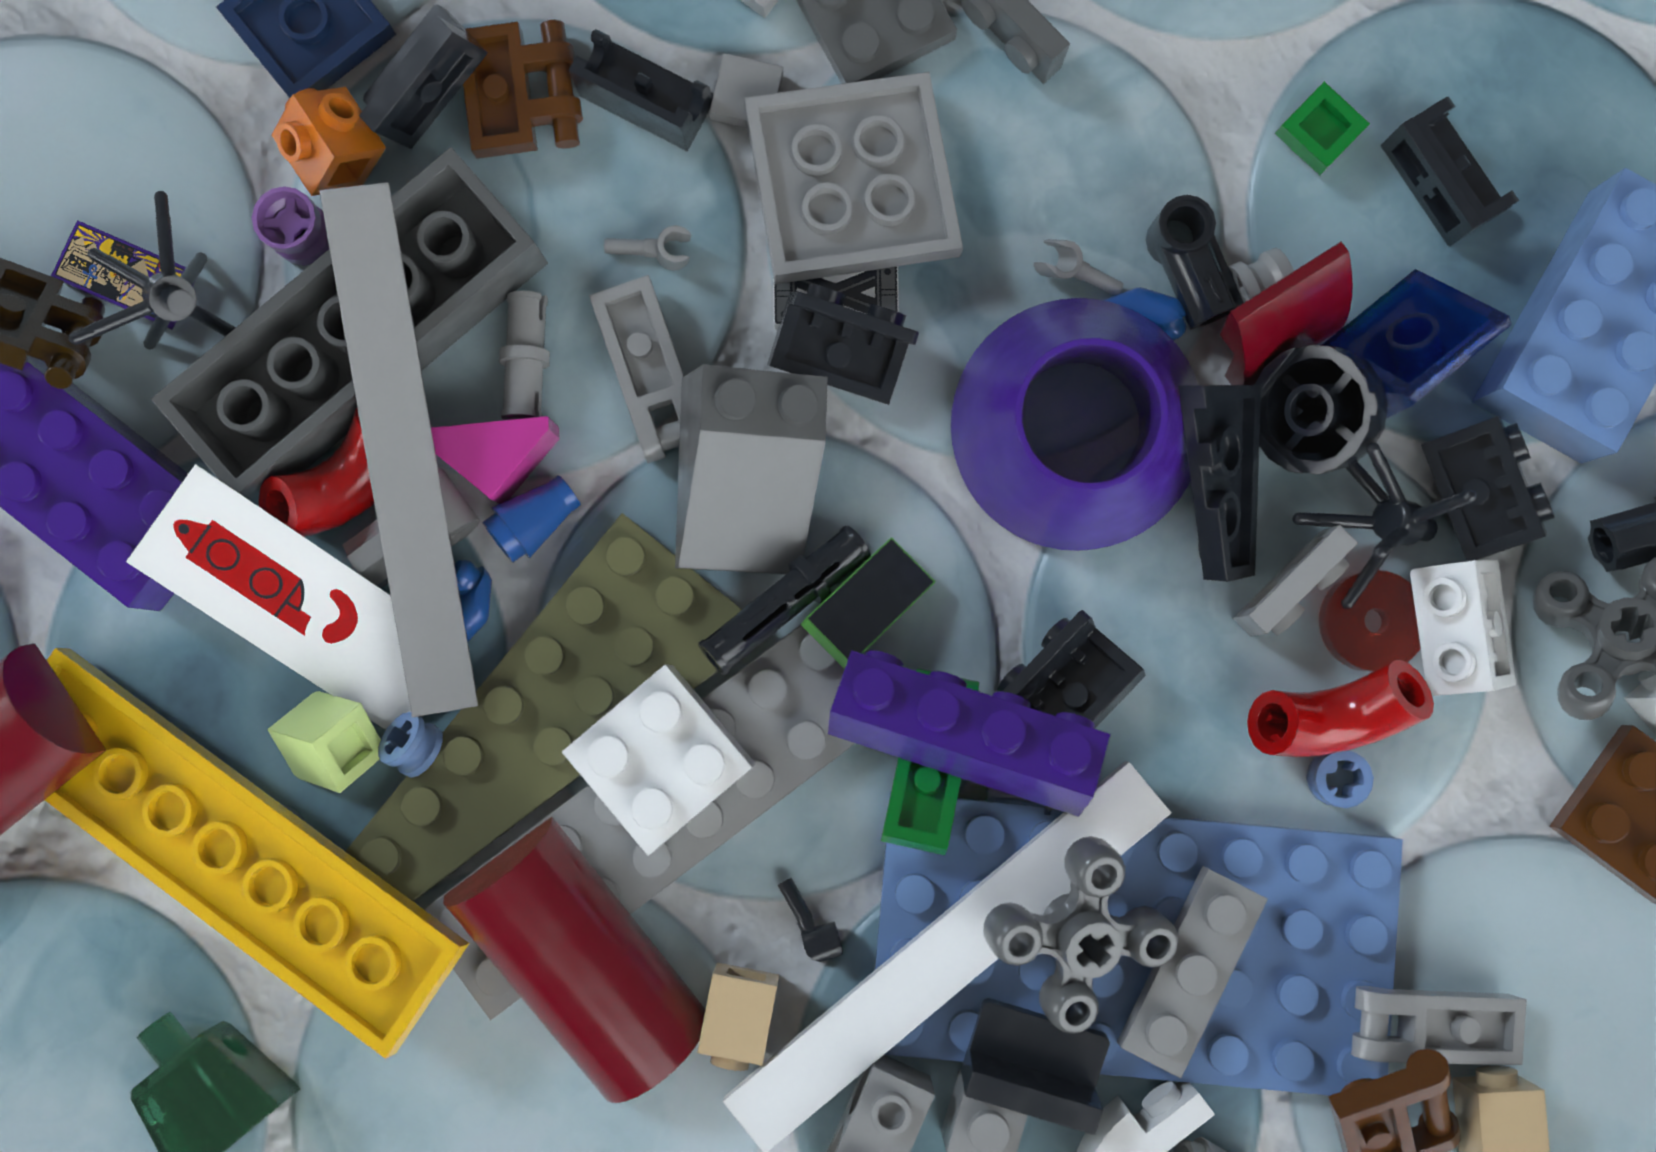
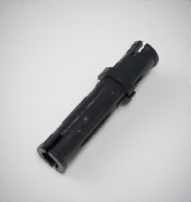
M843 526L840 532L806 559L799 556L788 564L790 572L754 601L747 604L744 609L705 640L702 639L698 643L700 650L712 666L725 676L729 669L766 639L774 635L813 601L820 604L831 595L830 587L862 561H866L871 557L868 546L850 526Z

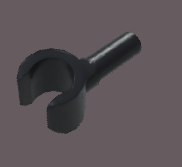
M789 878L780 883L778 887L801 930L803 946L807 956L817 962L841 956L843 948L835 921L815 927L813 916L793 879Z

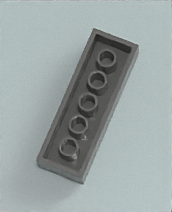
M452 147L392 196L421 371L505 301L508 293L518 290L548 264L535 242ZM330 249L151 398L153 403L215 476L256 505H259V492L264 480L271 476L297 473L307 469L347 434L355 409L357 408Z

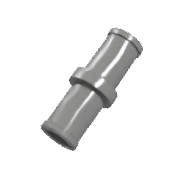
M513 291L507 294L506 346L499 349V363L505 366L503 410L501 411V419L503 420L543 416L541 412L543 369L550 366V352L544 348L548 297L546 295L541 296V293L533 291Z

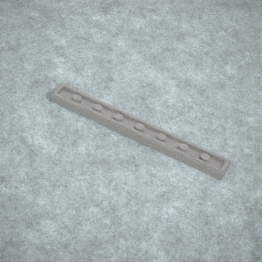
M389 183L319 190L412 718L478 706V699Z

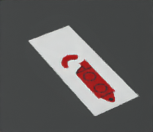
M195 464L126 562L332 696L361 703L369 719L386 730L403 713L411 712L391 595Z

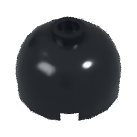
M1308 345L1284 351L1263 368L1255 385H1261L1259 447L1269 460L1288 472L1318 475L1347 468L1367 454V445L1371 442L1377 443L1385 429L1388 402L1381 378L1368 361L1342 347Z

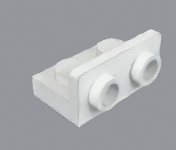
M1473 560L1413 569L1410 577L1424 675L1432 696L1495 691L1516 686L1498 560Z

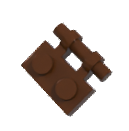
M560 20L542 22L540 24L542 43L524 45L523 31L518 21L465 28L488 52L463 84L470 145L475 157L480 159L538 151L535 127L543 125L553 126L555 146L557 148L569 149L577 147L580 144L578 124L583 121L581 100L575 97L573 93L569 69L575 60L574 46L566 40L564 22ZM545 72L549 97L531 99L528 73Z

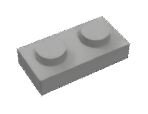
M1341 525L1320 531L1233 619L1250 636L1268 634L1270 631L1275 635L1281 634L1302 615L1305 608L1299 602L1315 586L1321 591L1326 589L1348 569L1350 564L1344 557L1358 542Z

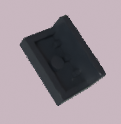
M811 283L809 284L807 294L799 291L790 292L767 366L793 374L828 377V386L889 405L908 345H915L919 335L918 331L903 327L906 315L874 304H870L867 314L843 306L847 295Z
M1081 610L1071 620L1063 618L1058 621L1043 638L1041 643L1043 650L1027 666L1019 664L1011 669L998 685L997 692H1008L1023 697L1030 702V708L1053 716L1061 712L1083 716L1091 720L1096 728L1146 675L1144 669L1096 628L1093 618L1084 610Z

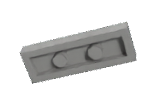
M1202 866L1174 923L1179 936L1176 954L1166 964L1153 967L1117 1040L1118 1045L1122 1049L1181 1079L1268 899Z

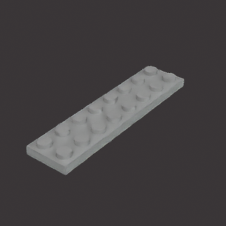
M800 625L702 699L756 765L649 856L588 785L457 885L547 819L553 817L629 914H632L855 744L828 734L830 710L844 668ZM443 894L424 910L469 942L453 970L491 1021L521 997L443 904L445 894Z

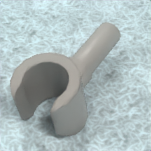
M675 225L663 229L658 239L606 238L604 241L605 254L657 258L659 264L665 269L671 271L680 270L688 264L690 257L670 255L666 252L664 245L669 241L689 242L691 233L686 228Z
M1056 239L1044 240L1045 244L1053 246L1057 250L1059 259L1056 266L1048 263L1034 262V268L1040 275L1061 279L1075 277L1113 296L1120 294L1123 283L1083 261L1082 251L1075 242Z

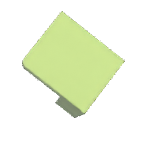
M316 691L267 729L291 771L298 779L338 793L344 791L380 760L378 757V747L381 739L362 704L338 696L334 697L324 692Z

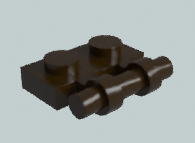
M0 258V363L22 371L29 357H34L45 361L47 366L45 379L47 383L59 389L70 387L74 379L83 376L91 361L89 347L97 344L102 335L78 345L71 344L68 336L76 330L103 319L105 314L104 304L93 297H85L79 303L60 296L64 281ZM46 324H47V325H50V326H52V327L61 329V332H62V333H60V332H58V331H55V330H52V329H49V328H47V327H45V326H46Z

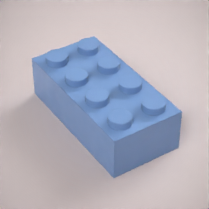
M1627 168L1622 169L1588 192L1472 400V403L1495 416H1501L1502 420L1509 424L1517 423L1520 430L1580 464L1618 453L1656 384V184Z

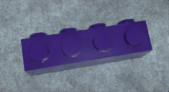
M851 650L830 710L828 726L829 735L1078 817L1094 797L1111 735L1095 729V724L1083 716L1067 712H1061L1053 716L1030 708V702L1018 695L1008 692H994L991 696L967 688V683L956 675L943 671H932L929 675L905 668L904 663L899 658L875 650L868 651L866 655Z

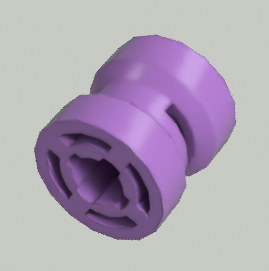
M285 186L273 188L261 195L254 205L252 213L254 231L261 241L290 263L302 266L311 265L330 249L323 210L317 207L307 195L298 189ZM303 230H306L303 236L296 239V237L299 234H301Z

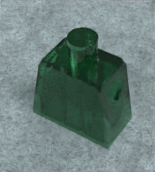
M168 1012L136 1037L158 1065V1068L130 1091V1099L158 1152H225L301 1090L293 1079L233 1025L225 1021L212 1026L192 1039L173 1013Z

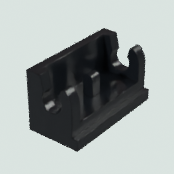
M598 29L593 30L591 42L594 43L589 60L587 61L576 56L569 69L579 96L688 152L710 111L714 95L710 87L698 80L691 82L612 42L608 34Z
M1449 96L1402 123L1380 145L1448 247L1520 201L1513 190L1502 197L1499 195L1447 118L1448 112L1456 107Z

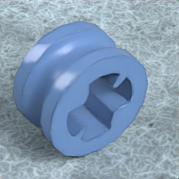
M411 712L403 713L389 725L382 736L378 747V757L384 764L391 767L396 766L398 771L407 777L419 776L430 767L439 754L443 742V733L436 725L425 723L421 716L412 718Z
M1343 751L1314 757L1308 766L1306 779L1309 790L1319 801L1326 805L1350 808L1358 806L1367 799L1372 791L1374 777L1370 765L1362 756L1352 751ZM1342 760L1345 762L1342 769L1352 771L1354 778L1353 783L1343 785L1342 795L1335 796L1338 788L1327 786L1326 773L1336 772L1338 767L1337 761Z

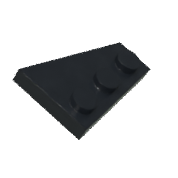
M1178 385L1203 580L1229 582L1255 576L1261 385Z

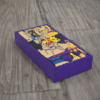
M77 220L51 276L64 281L69 286L126 309L143 301L142 289L92 261L88 257V250L97 248L148 277L161 273L159 255ZM175 263L176 275L181 276L186 267ZM151 313L143 318L153 322L157 315ZM170 321L167 328L173 330L177 321Z

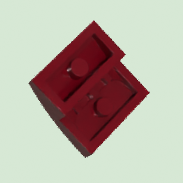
M1342 242L1337 243L1229 313L1220 336L1234 353V357L1224 375L1231 385H1255L1263 368L1280 353L1293 348L1318 345L1342 330L1350 312L1353 292L1350 254Z

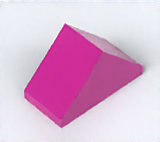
M548 416L431 428L436 455L498 504L512 497L560 439L559 426Z

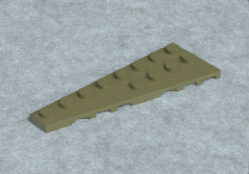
M621 513L477 689L478 706L461 709L442 732L443 742L435 761L419 776L412 778L406 776L345 852L414 902L498 837H501L513 828L519 821L579 778L581 775L564 756L562 751L665 664L673 665L693 689L714 676L718 671L704 656L698 643L702 639L705 640L742 609L694 570L675 568V555Z

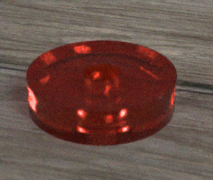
M1378 570L1355 605L1349 610L1342 608L1341 601L1359 573L1349 575L1333 585L1320 607L1319 630L1326 648L1339 662L1354 670L1373 672L1395 660L1409 662L1419 652L1421 647L1412 584L1395 573ZM1369 610L1376 611L1381 618V627L1376 633L1369 631L1365 625V616Z

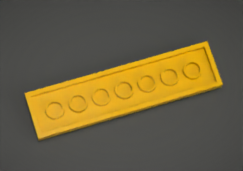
M54 648L47 662L106 751L46 798L45 801L383 1058L387 1059L396 1054L469 945V942L72 649Z

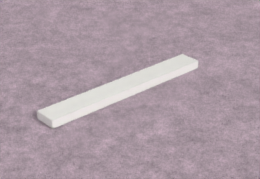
M1128 761L1123 762L1097 784L1093 799L1079 817L1066 812L1062 813L776 1052L762 1066L724 1096L723 1103L762 1152H769L999 959L988 946L983 934V924L986 916L993 908L1000 904L1011 902L1022 905L1031 913L1043 915L1047 906L1054 899L1063 894L1070 893V879L1064 868V858L1073 842L1082 837H1098L1104 839L1122 855L1167 818L1171 811L1132 764Z

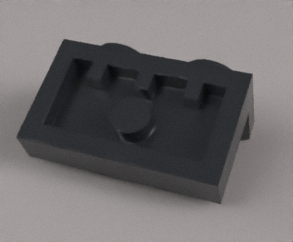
M1496 416L1421 444L1442 499L1466 490L1476 492L1477 498L1474 502L1448 512L1466 561L1478 560L1546 537L1547 531L1543 522L1553 519L1555 516L1541 482L1528 486L1519 462L1531 459V456L1517 423L1505 427L1501 416Z

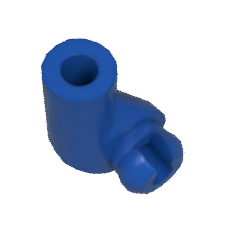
M1137 287L1103 300L1140 313L1159 326L1173 341L1182 337L1186 331L1187 326L1183 319L1186 312L1178 298L1147 288Z
M459 560L455 563V570L467 640L469 642L489 618L492 579L483 566L477 568L470 560Z

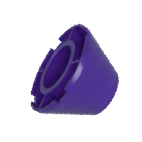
M1071 298L1050 301L1028 308L999 325L984 339L967 362L959 379L951 410L950 428L954 456L962 479L972 497L989 517L1007 531L1028 542L1053 549L1082 551L1110 547L1127 541L1143 533L1162 519L1179 501L1191 481L1178 385H1198L1196 376L1187 358L1170 336L1154 322L1127 307L1097 299ZM1067 363L1095 365L1115 375L1131 393L1139 416L1137 443L1127 463L1108 480L1100 483H1082L1066 479L1048 469L1032 451L1024 433L1022 407L1029 384L1044 371Z

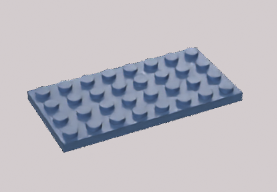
M957 798L948 850L945 855L885 842L874 971L1064 812L1052 810L1051 815H1044V808ZM1178 817L1165 818L1121 855L1125 864V878L1119 889L1108 898V912L1110 915L1121 917L1135 907L1148 906L1157 909L1174 925L1202 866L1258 893L1268 900L1181 1079L1122 1049L1117 1043L1153 967L1143 966L1132 957L1121 955L1119 962L1110 972L1092 979V989L1098 999L1099 1011L1094 1023L1089 1028L1106 1033L1110 1041L1100 1074L1319 1095L1338 1093L1347 1084L1357 1079H1377L1388 1075L1389 1062L1360 1059L1353 1056L1351 1050L1353 1033L1360 1032L1361 1010L1355 1008L1356 986L1394 989L1403 839L1388 836ZM1038 954L1027 964L1017 966L1006 964L1002 960L997 959L884 1055L963 1062L984 999L991 998L1044 1014L1039 1003V992L1044 981L1054 974L1056 970L1055 957L1047 954ZM1389 1015L1388 1036H1391L1392 1015Z

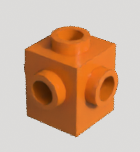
M346 86L319 91L314 88H308L293 94L286 102L285 110L271 135L277 143L280 153L289 161L311 196L320 195L319 190L363 185L386 149L378 134L373 132L360 118L359 115L362 110Z

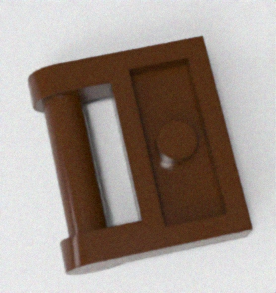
M1417 1050L1407 1059L1406 1068L1377 1079H1357L1343 1087L1340 1092L1329 1095L1328 1099L1342 1151L1449 1152L1456 1148L1461 1139V1131L1458 1119L1450 1111L1446 1090L1451 1083V1073L1447 1059L1436 1050ZM1420 1102L1422 1114L1419 1116L1418 1125L1411 1127L1407 1106Z

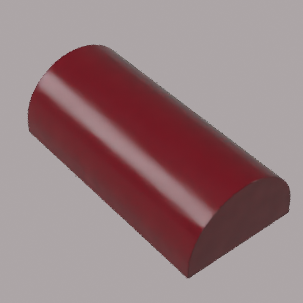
M35 643L19 646L0 660V835H2L106 751Z
M553 817L547 819L444 895L443 904L608 1102H626L646 1093L674 1072L700 1041L706 1009Z

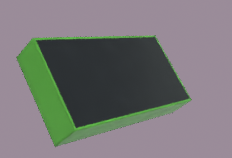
M891 537L808 615L800 625L845 669L851 650L863 654L935 581Z

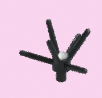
M157 191L154 194L161 273L148 277L97 248L88 250V257L92 261L141 288L143 301L70 333L68 340L71 344H81L151 313L157 316L143 341L144 347L149 350L156 347L170 321L183 320L188 316L223 336L228 335L235 329L233 325L196 304L197 297L192 285L207 262L208 258L205 253H197L182 275H176L168 196L164 191Z
M1371 442L1367 445L1366 451L1386 492L1358 461L1345 469L1377 503L1372 516L1298 512L1293 515L1292 521L1296 525L1318 527L1341 525L1343 528L1373 529L1375 534L1383 539L1375 546L1372 556L1341 601L1342 608L1349 610L1355 605L1393 549L1398 545L1408 546L1415 544L1419 540L1424 542L1432 540L1438 530L1437 523L1433 518L1474 502L1477 498L1476 492L1466 490L1424 507L1418 503L1406 500L1380 446L1375 442Z

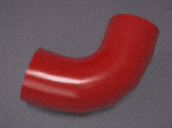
M358 407L355 409L343 442L329 459L314 468L302 472L271 476L264 480L260 487L259 507L303 537L342 526L374 504Z
M1395 660L1355 681L1331 689L1314 692L1278 690L1264 692L1254 700L1249 710L1247 727L1251 741L1262 753L1288 757L1322 756L1373 744L1405 731L1430 718L1434 710V701L1425 679L1418 670L1405 661Z

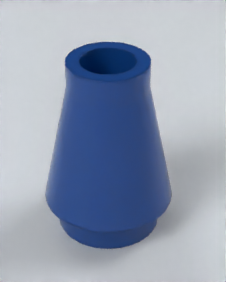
M557 475L546 484L491 507L494 514L484 520L482 524L503 553L514 563L523 555L530 559L568 515L580 507L581 504L568 484Z

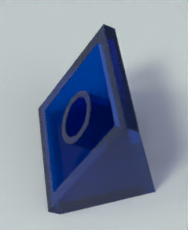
M1415 269L1322 345L1342 347L1369 362L1383 382L1388 402L1387 419L1413 406L1512 324L1509 315Z

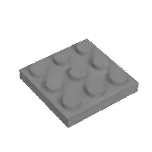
M930 72L744 97L745 114L775 284L958 258L961 256L963 243Z

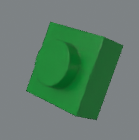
M1324 81L1280 126L1275 135L1320 176L1370 123Z

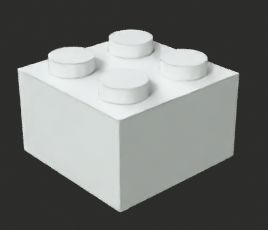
M667 664L661 667L562 751L564 756L648 856L756 765L673 665Z

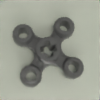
M1656 557L1648 562L1643 569L1639 579V593L1634 598H1622L1612 603L1598 600L1589 592L1582 578L1568 571H1556L1547 574L1539 581L1533 595V609L1538 618L1545 624L1555 628L1571 627L1579 630L1588 638L1592 646V654L1584 663L1574 665L1563 673L1557 688L1558 702L1569 716L1576 719L1593 720L1602 717L1611 708L1616 696V682L1623 675H1634L1642 671L1656 674ZM1554 597H1563L1569 602H1559ZM1618 631H1626L1629 633V640L1639 638L1640 641L1638 643H1629L1626 640V633L1617 636L1615 634ZM1584 687L1591 689L1593 692H1595L1596 695H1583L1577 690V688Z
M1094 836L1082 837L1073 842L1068 848L1064 858V868L1070 879V893L1063 894L1054 899L1047 906L1043 915L1031 913L1022 905L1010 902L993 908L986 916L983 924V934L988 946L1006 964L1015 966L1027 964L1038 954H1047L1055 957L1056 970L1042 984L1039 992V1003L1048 1020L1060 1031L1070 1034L1083 1032L1088 1029L1097 1017L1099 1008L1098 999L1092 989L1093 978L1101 977L1110 972L1119 962L1121 955L1132 957L1143 966H1162L1173 958L1179 944V936L1174 925L1155 908L1148 906L1135 907L1121 917L1109 914L1108 898L1122 885L1125 878V864L1121 855L1104 839Z

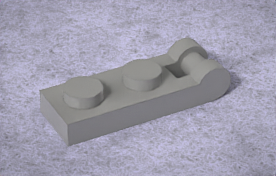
M649 275L591 294L589 297L647 462L651 463L665 458V451L679 446L681 387L684 373ZM674 404L679 420L656 428L650 411Z
M1356 986L1355 1008L1361 1010L1360 1032L1353 1033L1351 1054L1357 1058L1369 1061L1407 1063L1410 1055L1417 1050L1432 1049L1441 1053L1447 1059L1448 1064L1522 1065L1527 999L1503 993L1397 990L1373 986ZM1389 1015H1399L1397 1036H1388Z

